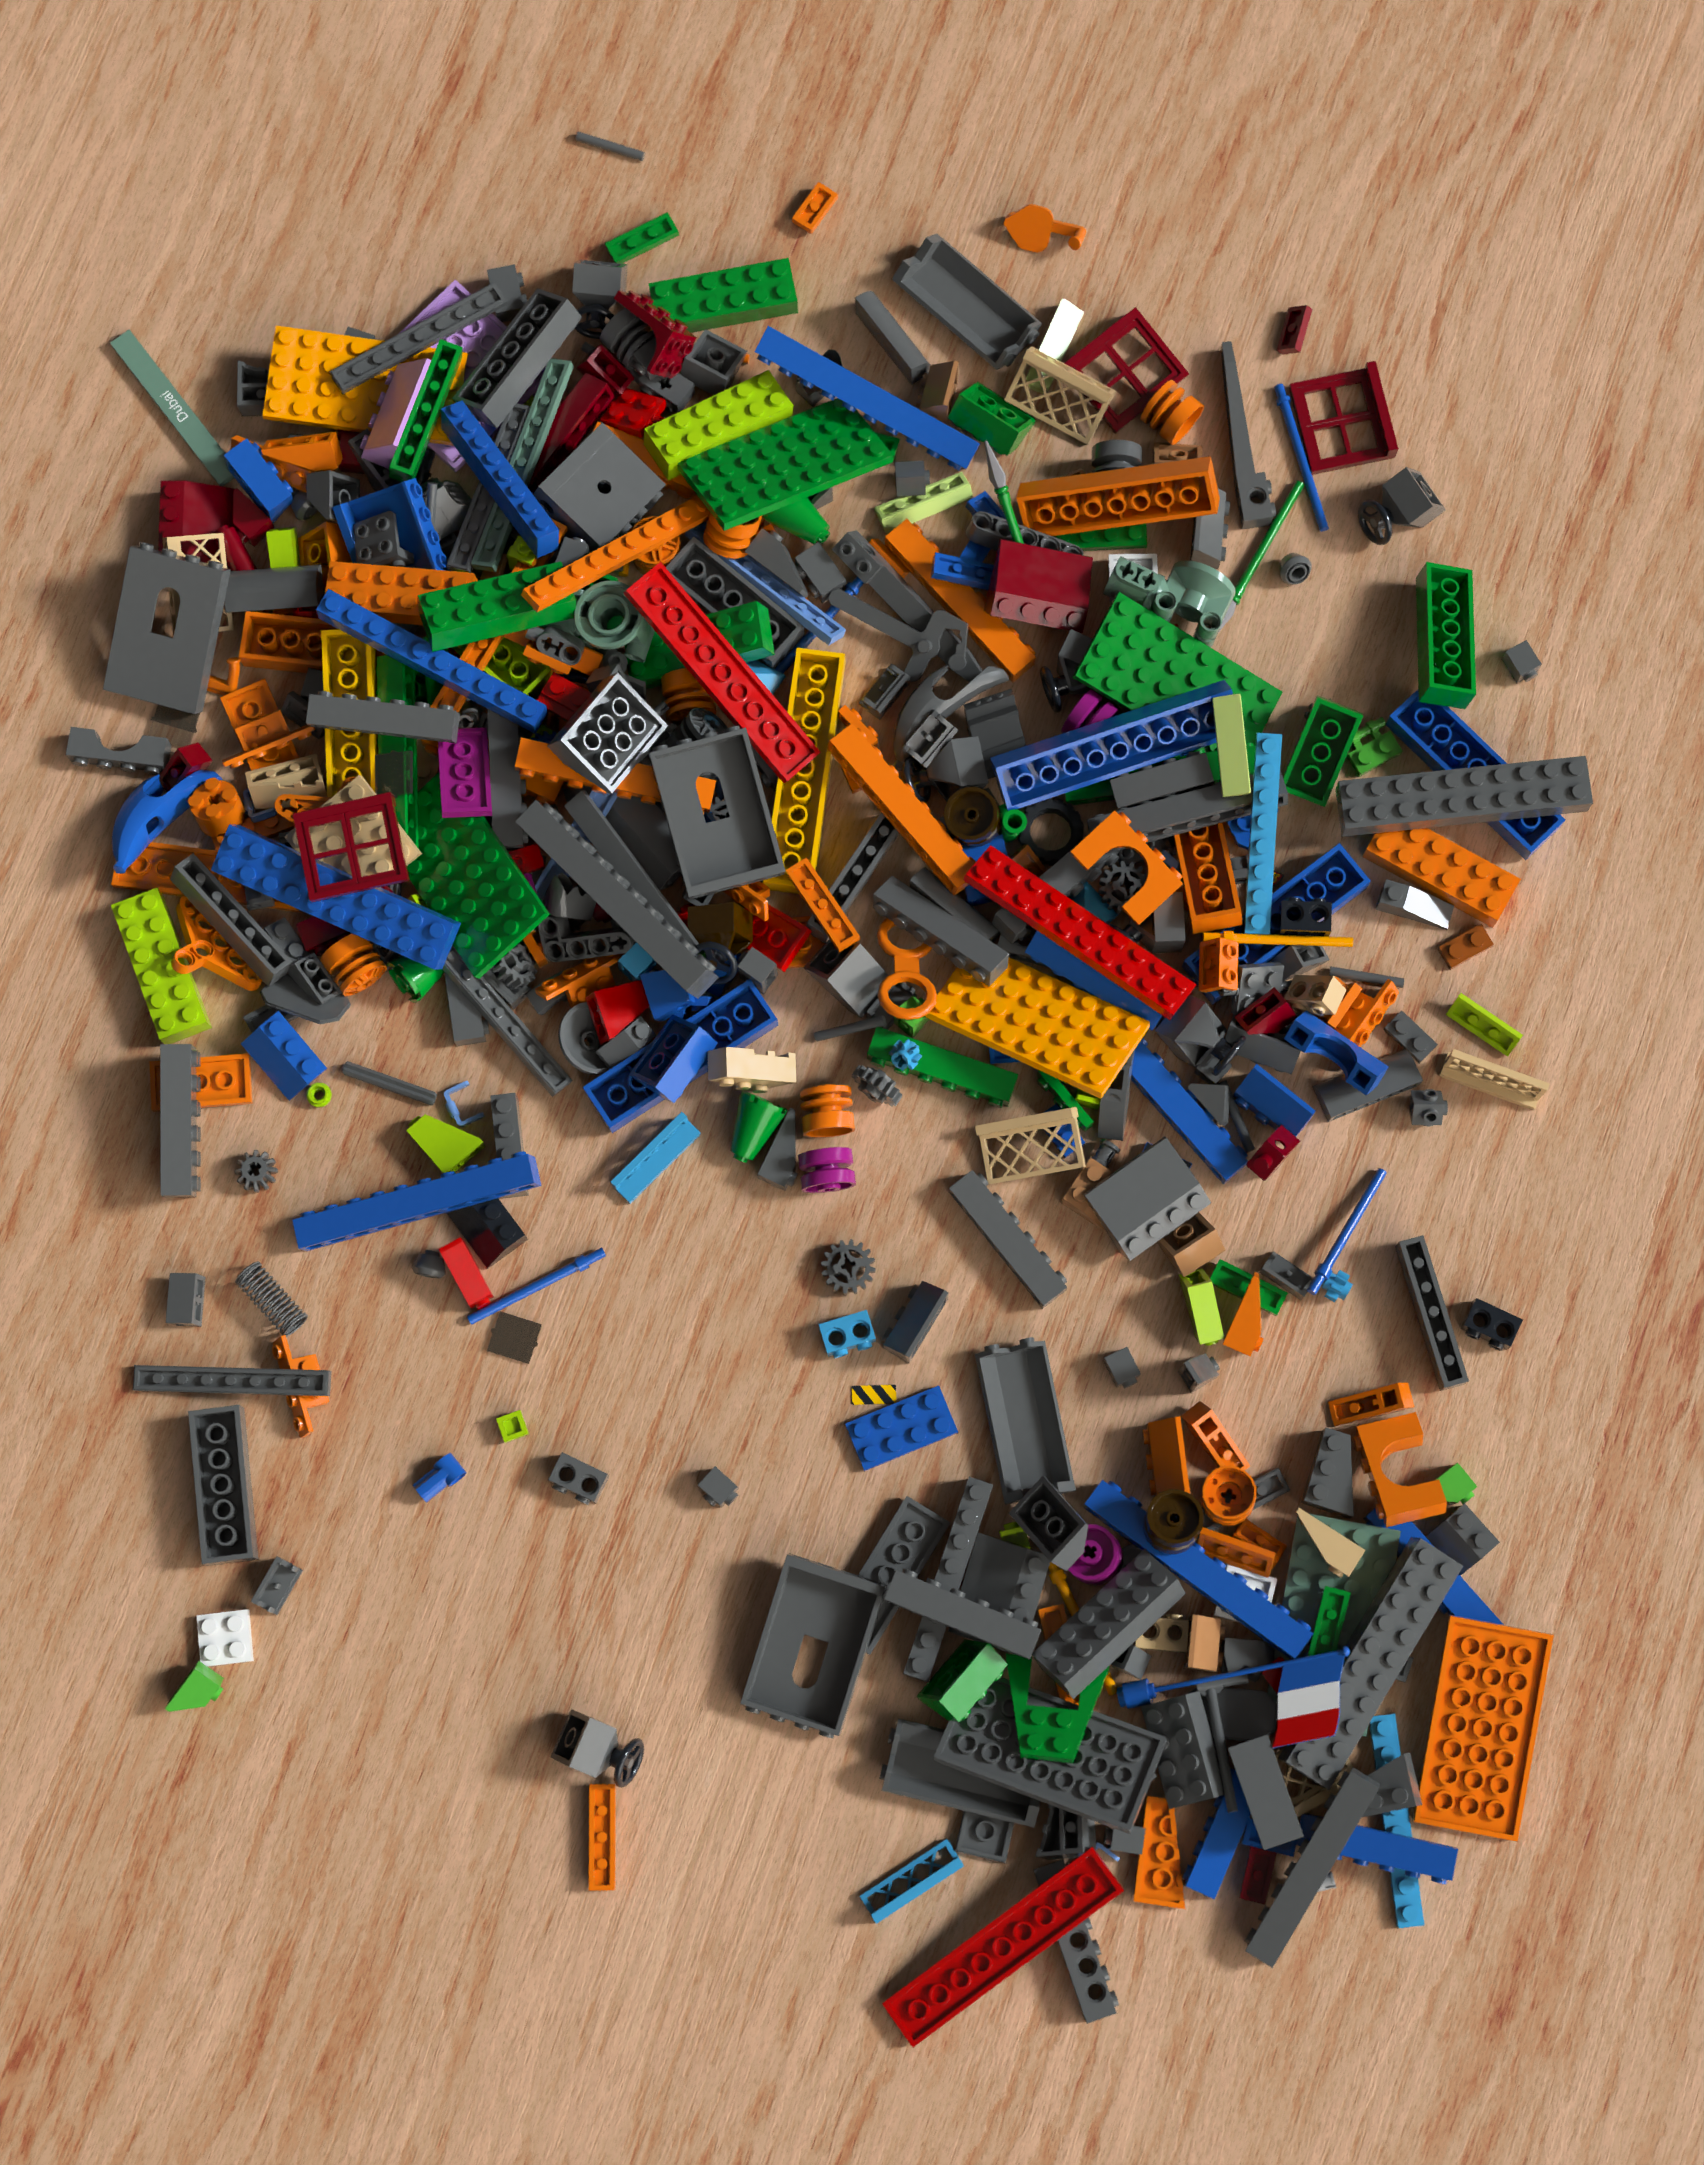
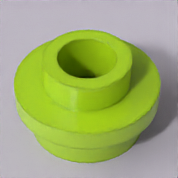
M318 1082L308 1088L306 1096L312 1106L320 1108L330 1102L332 1092L326 1084ZM317 1092L324 1093L322 1099L315 1098Z

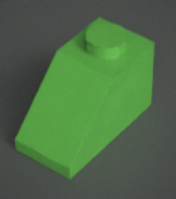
M912 996L900 1007L907 1009L916 1008L922 1005L925 1000L921 997L917 999ZM925 1016L912 1020L894 1017V1024L911 1038H914L929 1019Z
M1459 1463L1454 1464L1435 1479L1440 1480L1447 1504L1454 1505L1459 1501L1464 1504L1475 1496L1472 1491L1477 1488V1485Z
M198 1661L169 1699L165 1710L172 1712L205 1707L210 1700L215 1702L223 1691V1688L220 1686L224 1678Z

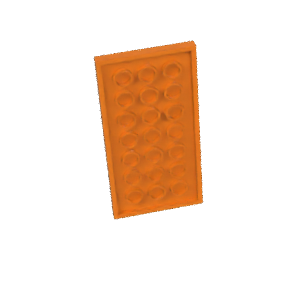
M1449 1615L1419 1783L1422 1805L1415 1806L1414 1822L1518 1842L1553 1634Z

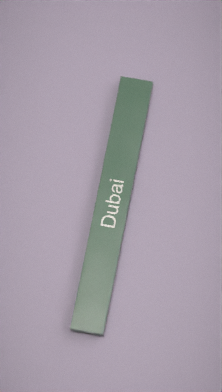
M127 330L110 342L113 349L218 485L223 487L233 480L234 477L226 467L225 452L133 333Z

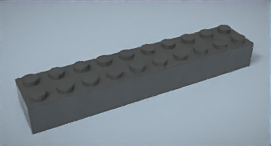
M1586 756L1342 780L1338 782L1335 789L1342 837L1588 812L1593 804Z
M535 800L515 822L685 991L699 999L719 978L713 972L716 967L701 954L697 956L698 949L685 938H679L682 934L666 920L662 922L665 917L649 903L645 905L648 900L639 891L630 886L631 883L613 869L612 864L598 854L597 850L587 840H584L580 833L571 824H568L555 808L551 807L547 802L542 805Z
M1411 1537L1346 1644L1350 1654L1344 1658L1340 1679V1717L1335 1736L1287 1745L1278 1757L1279 1760L1320 1787L1330 1790L1463 1568L1461 1564L1421 1538Z

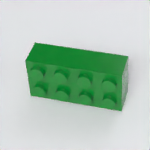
M1316 696L1283 775L1288 793L1322 807L1326 806L1363 718V713L1321 696Z

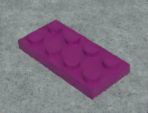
M487 728L458 729L457 743L438 741L442 818L492 816Z

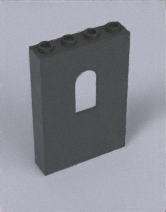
M139 542V545L131 546L103 690L192 714L203 712L231 569L223 568L224 564L216 561H209V563L200 562V557L194 555L178 556L175 550L163 548L162 551L155 550L154 545ZM166 587L175 589L180 596V606L173 638L151 632L158 594Z
M733 726L725 729L726 733L716 735L715 732L701 735L700 740L683 739L677 742V746L668 748L667 745H660L654 747L653 752L649 753L650 763L688 900L784 875L786 872L746 728L740 729L739 726ZM706 772L713 773L719 778L730 816L709 823L705 822L696 789L697 778Z
M791 1553L787 1554L740 1704L746 1706L745 1710L760 1714L761 1711L770 1713L771 1719L784 1722L785 1719L794 1721V1726L800 1729L809 1730L810 1727L818 1729L820 1735L828 1738H834V1735L839 1736L845 1723L887 1585ZM804 1635L829 1642L818 1679L810 1688H801L793 1680V1670Z

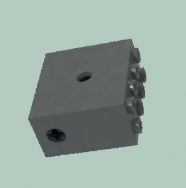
M602 422L538 486L533 495L550 518L567 526L568 530L564 537L570 539L577 537L584 540L588 544L591 553L625 535L641 520L642 516L649 512L664 495L661 490L666 484Z

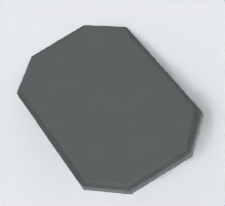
M289 974L283 976L270 987L265 985L260 991L266 1006L317 1024L339 1021L351 1006L348 997L344 996L343 993L322 1005L318 1004L296 984Z
M1223 1687L1221 1692L1217 1694L1225 1739L1247 1742L1265 1735L1270 1736L1275 1732L1278 1705L1265 1691ZM1193 1689L1188 1694L1197 1692V1689ZM1201 1695L1212 1738H1214L1207 1698Z

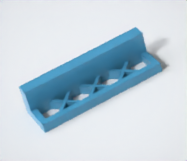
M681 1112L611 1181L613 1188L631 1204L701 1135V1132Z
M946 1839L860 1895V1898L877 1924L964 1867L948 1839ZM946 1846L954 1860L946 1865L934 1863L936 1852ZM933 1855L931 1862L924 1861L925 1859ZM919 1863L930 1865L929 1875L923 1880L912 1878L914 1866ZM933 1866L940 1867L939 1870L932 1873ZM911 1869L909 1877L902 1875ZM898 1877L908 1880L907 1890L902 1894L890 1892L892 1881ZM911 1880L919 1882L910 1888ZM889 1884L888 1891L880 1890L882 1887ZM875 1892L887 1894L885 1905L875 1911L867 1897ZM889 1895L897 1896L888 1902Z

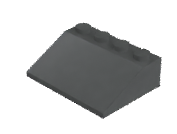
M617 672L601 681L547 747L565 765L607 793L612 794L668 725Z
M1165 1136L1083 1194L1119 1253L1129 1261L1211 1204L1198 1180Z
M978 1532L961 1591L966 1593L964 1598L973 1602L975 1598L990 1603L988 1608L997 1612L999 1608L1013 1612V1618L1019 1621H1023L1024 1617L1033 1620L1050 1561L1041 1551ZM949 1628V1632L966 1637L974 1641L984 1642L965 1633ZM991 1645V1646L994 1647V1648H997V1649L1006 1651V1650H1004V1649H1001V1648H999V1647H996V1646H994V1645Z

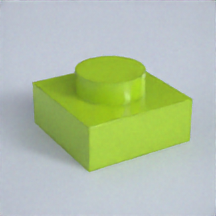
M521 1410L496 1418L504 1443L529 1435Z

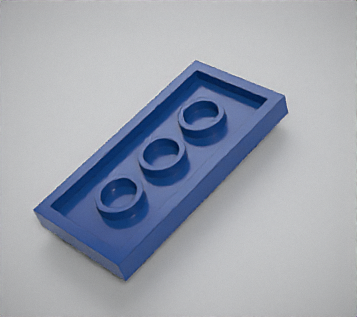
M939 1385L845 1423L864 1472L958 1434Z

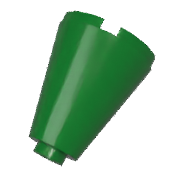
M808 497L762 515L768 523L814 545L818 542L823 544L830 536L829 524Z
M403 955L387 963V966L392 967L388 972L393 982L402 994L408 992L412 996L408 1000L413 1003L420 1001L444 974L443 969L434 970Z
M741 1091L730 1151L734 1153L733 1158L747 1163L748 1159L754 1160L786 1115L787 1109L780 1105L775 1106L771 1101L757 1095Z

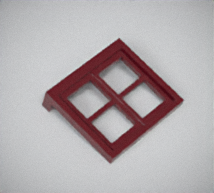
M1136 307L1064 363L1083 373L1082 369L1105 352L1121 372L1107 383L1106 386L1111 388L1125 377L1141 397L1119 415L1108 405L1102 418L1115 434L1143 412L1150 398L1166 382L1173 380L1179 384L1189 375L1188 371ZM1135 328L1151 349L1128 367L1112 346ZM1155 353L1171 374L1148 391L1132 370ZM1094 399L1090 400L1089 402L1099 412L1102 404Z
M1376 361L1366 362L1363 369L1290 383L1289 390L1312 475L1396 457L1398 445ZM1361 383L1368 411L1342 416L1335 388ZM1330 390L1337 417L1312 422L1305 394ZM1370 420L1377 448L1352 453L1345 425ZM1339 426L1346 454L1321 459L1314 431Z
M391 792L293 814L311 902L410 881L395 807H397L396 801ZM382 812L387 838L355 845L350 819ZM341 821L346 847L314 854L309 828ZM389 844L394 870L362 877L357 851ZM347 853L352 879L321 886L316 860Z

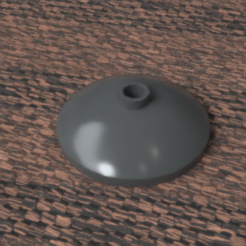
M587 1002L577 1004L567 1011L560 1022L558 1030L560 1048L568 1062L576 1069L591 1075H602L609 1068L596 1054V1051L604 1044L600 1045ZM584 1039L589 1042V1046L585 1044Z

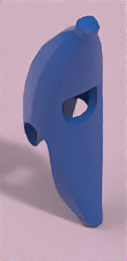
M198 770L187 776L163 796L161 795L164 788L159 780L160 775L143 781L126 799L115 820L112 832V851L116 861L113 866L114 871L124 874L126 869L141 855L147 846L190 808L188 799L207 779H223L214 771Z

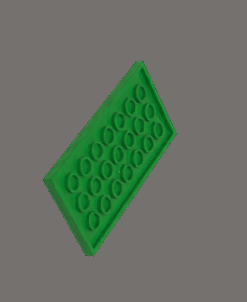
M836 398L833 401L831 400L679 462L677 469L725 531L893 462V454L857 410L855 412L848 410L842 406L844 401Z
M1121 592L1115 595L1073 675L1074 679L1127 711H1132L1225 680L1231 687L1233 694L1241 695L1246 743H1254V746L1256 743V733H1262L1283 693ZM1217 743L1196 750L1213 752L1217 748Z
M439 772L418 791L419 850L422 854L407 866L410 881L429 909L461 923L453 946L473 976L480 979L544 921L550 913L484 816L442 818Z

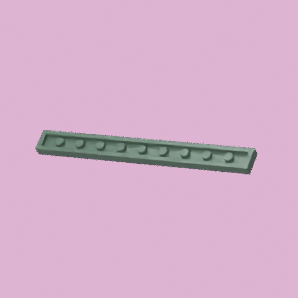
M550 359L548 361L511 457L510 465L527 487L531 481L574 366L571 361ZM494 502L471 562L474 569L496 572L513 525L496 502Z

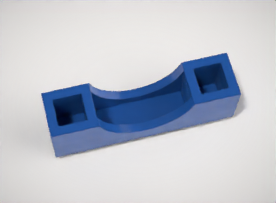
M1307 1010L1294 1020L1284 1037L1286 1041L1304 1053H1317L1335 1062L1343 1070L1346 1082L1365 1095H1368L1378 1086L1389 1067Z

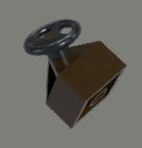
M735 902L688 907V929L699 943L695 947L699 952L705 951L706 959L716 967L715 970L727 973L725 976L719 977L713 985L729 982L737 972L735 956L753 942V914Z

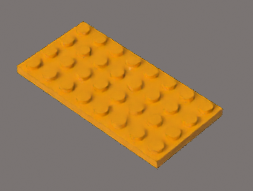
M276 325L263 419L359 433L368 428L371 432L372 428L368 427L373 413L377 415L381 407L377 406V402L381 392L387 393L389 385H386L385 382L390 370L395 372L397 365L343 395L330 376V371L385 341ZM429 347L400 364L425 358L432 360L436 348ZM465 352L462 353L461 363L443 408L456 403L452 398L464 384L467 353ZM440 413L429 442L454 446L441 429Z
M1012 958L1008 959V968L990 986L975 980L970 973L957 967L938 993L935 1007L929 1014L925 1015L926 1018L1100 1099H1102L1150 1027V1021Z

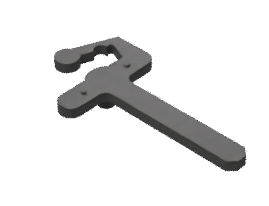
M841 589L831 592L829 596L831 605L912 648L913 654L904 673L910 676L911 682L918 681L921 678L930 659L938 654L940 639L946 628L960 630L958 635L962 638L961 643L956 645V654L952 655L949 659L950 668L954 671H961L966 667L967 661L965 657L969 623L944 610H938L933 613L926 629L923 632H919Z

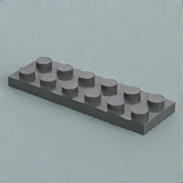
M908 1496L904 1499L858 1575L887 1585L866 1652L871 1655L899 1609V1606L885 1601V1596L895 1571L902 1572L903 1568L917 1573L918 1577L950 1525L949 1521Z

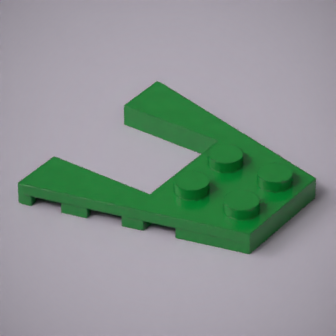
M1006 1654L1020 1757L1073 1763L1087 1724L1093 1714L1096 1701L1102 1691L1105 1678L1109 1673V1666L1080 1692L1078 1710L1027 1705L1032 1656L1028 1660L1018 1655Z

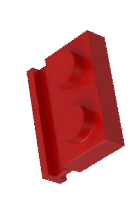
M553 672L542 689L539 698L536 700L545 704L548 712L568 722L591 693Z

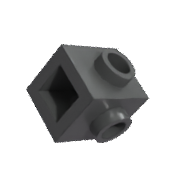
M1433 1089L1411 1090L1409 1105L1411 1124L1427 1127L1442 1125L1443 1115H1447L1448 1103L1447 1100H1443L1442 1092Z

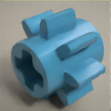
M907 1039L904 1043L898 1040L889 1052V1055L892 1056V1064L902 1071L907 1066L913 1070L922 1058V1055L919 1054V1046L915 1042L910 1041V1039Z
M1341 1270L1337 1274L1332 1272L1328 1280L1321 1287L1327 1291L1324 1297L1333 1302L1337 1298L1344 1300L1353 1285L1347 1281L1350 1275Z

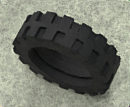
M1049 798L1045 801L1034 803V805L1027 807L1024 813L1027 818V826L1019 833L1018 840L1021 846L1028 844L1043 865L1046 863L1049 866H1053L1083 839L1084 825L1080 819L1079 812L1075 811L1071 804L1063 803L1064 800L1061 799L1056 801ZM1046 813L1062 816L1071 828L1069 842L1058 850H1045L1038 847L1030 835V828L1037 817Z

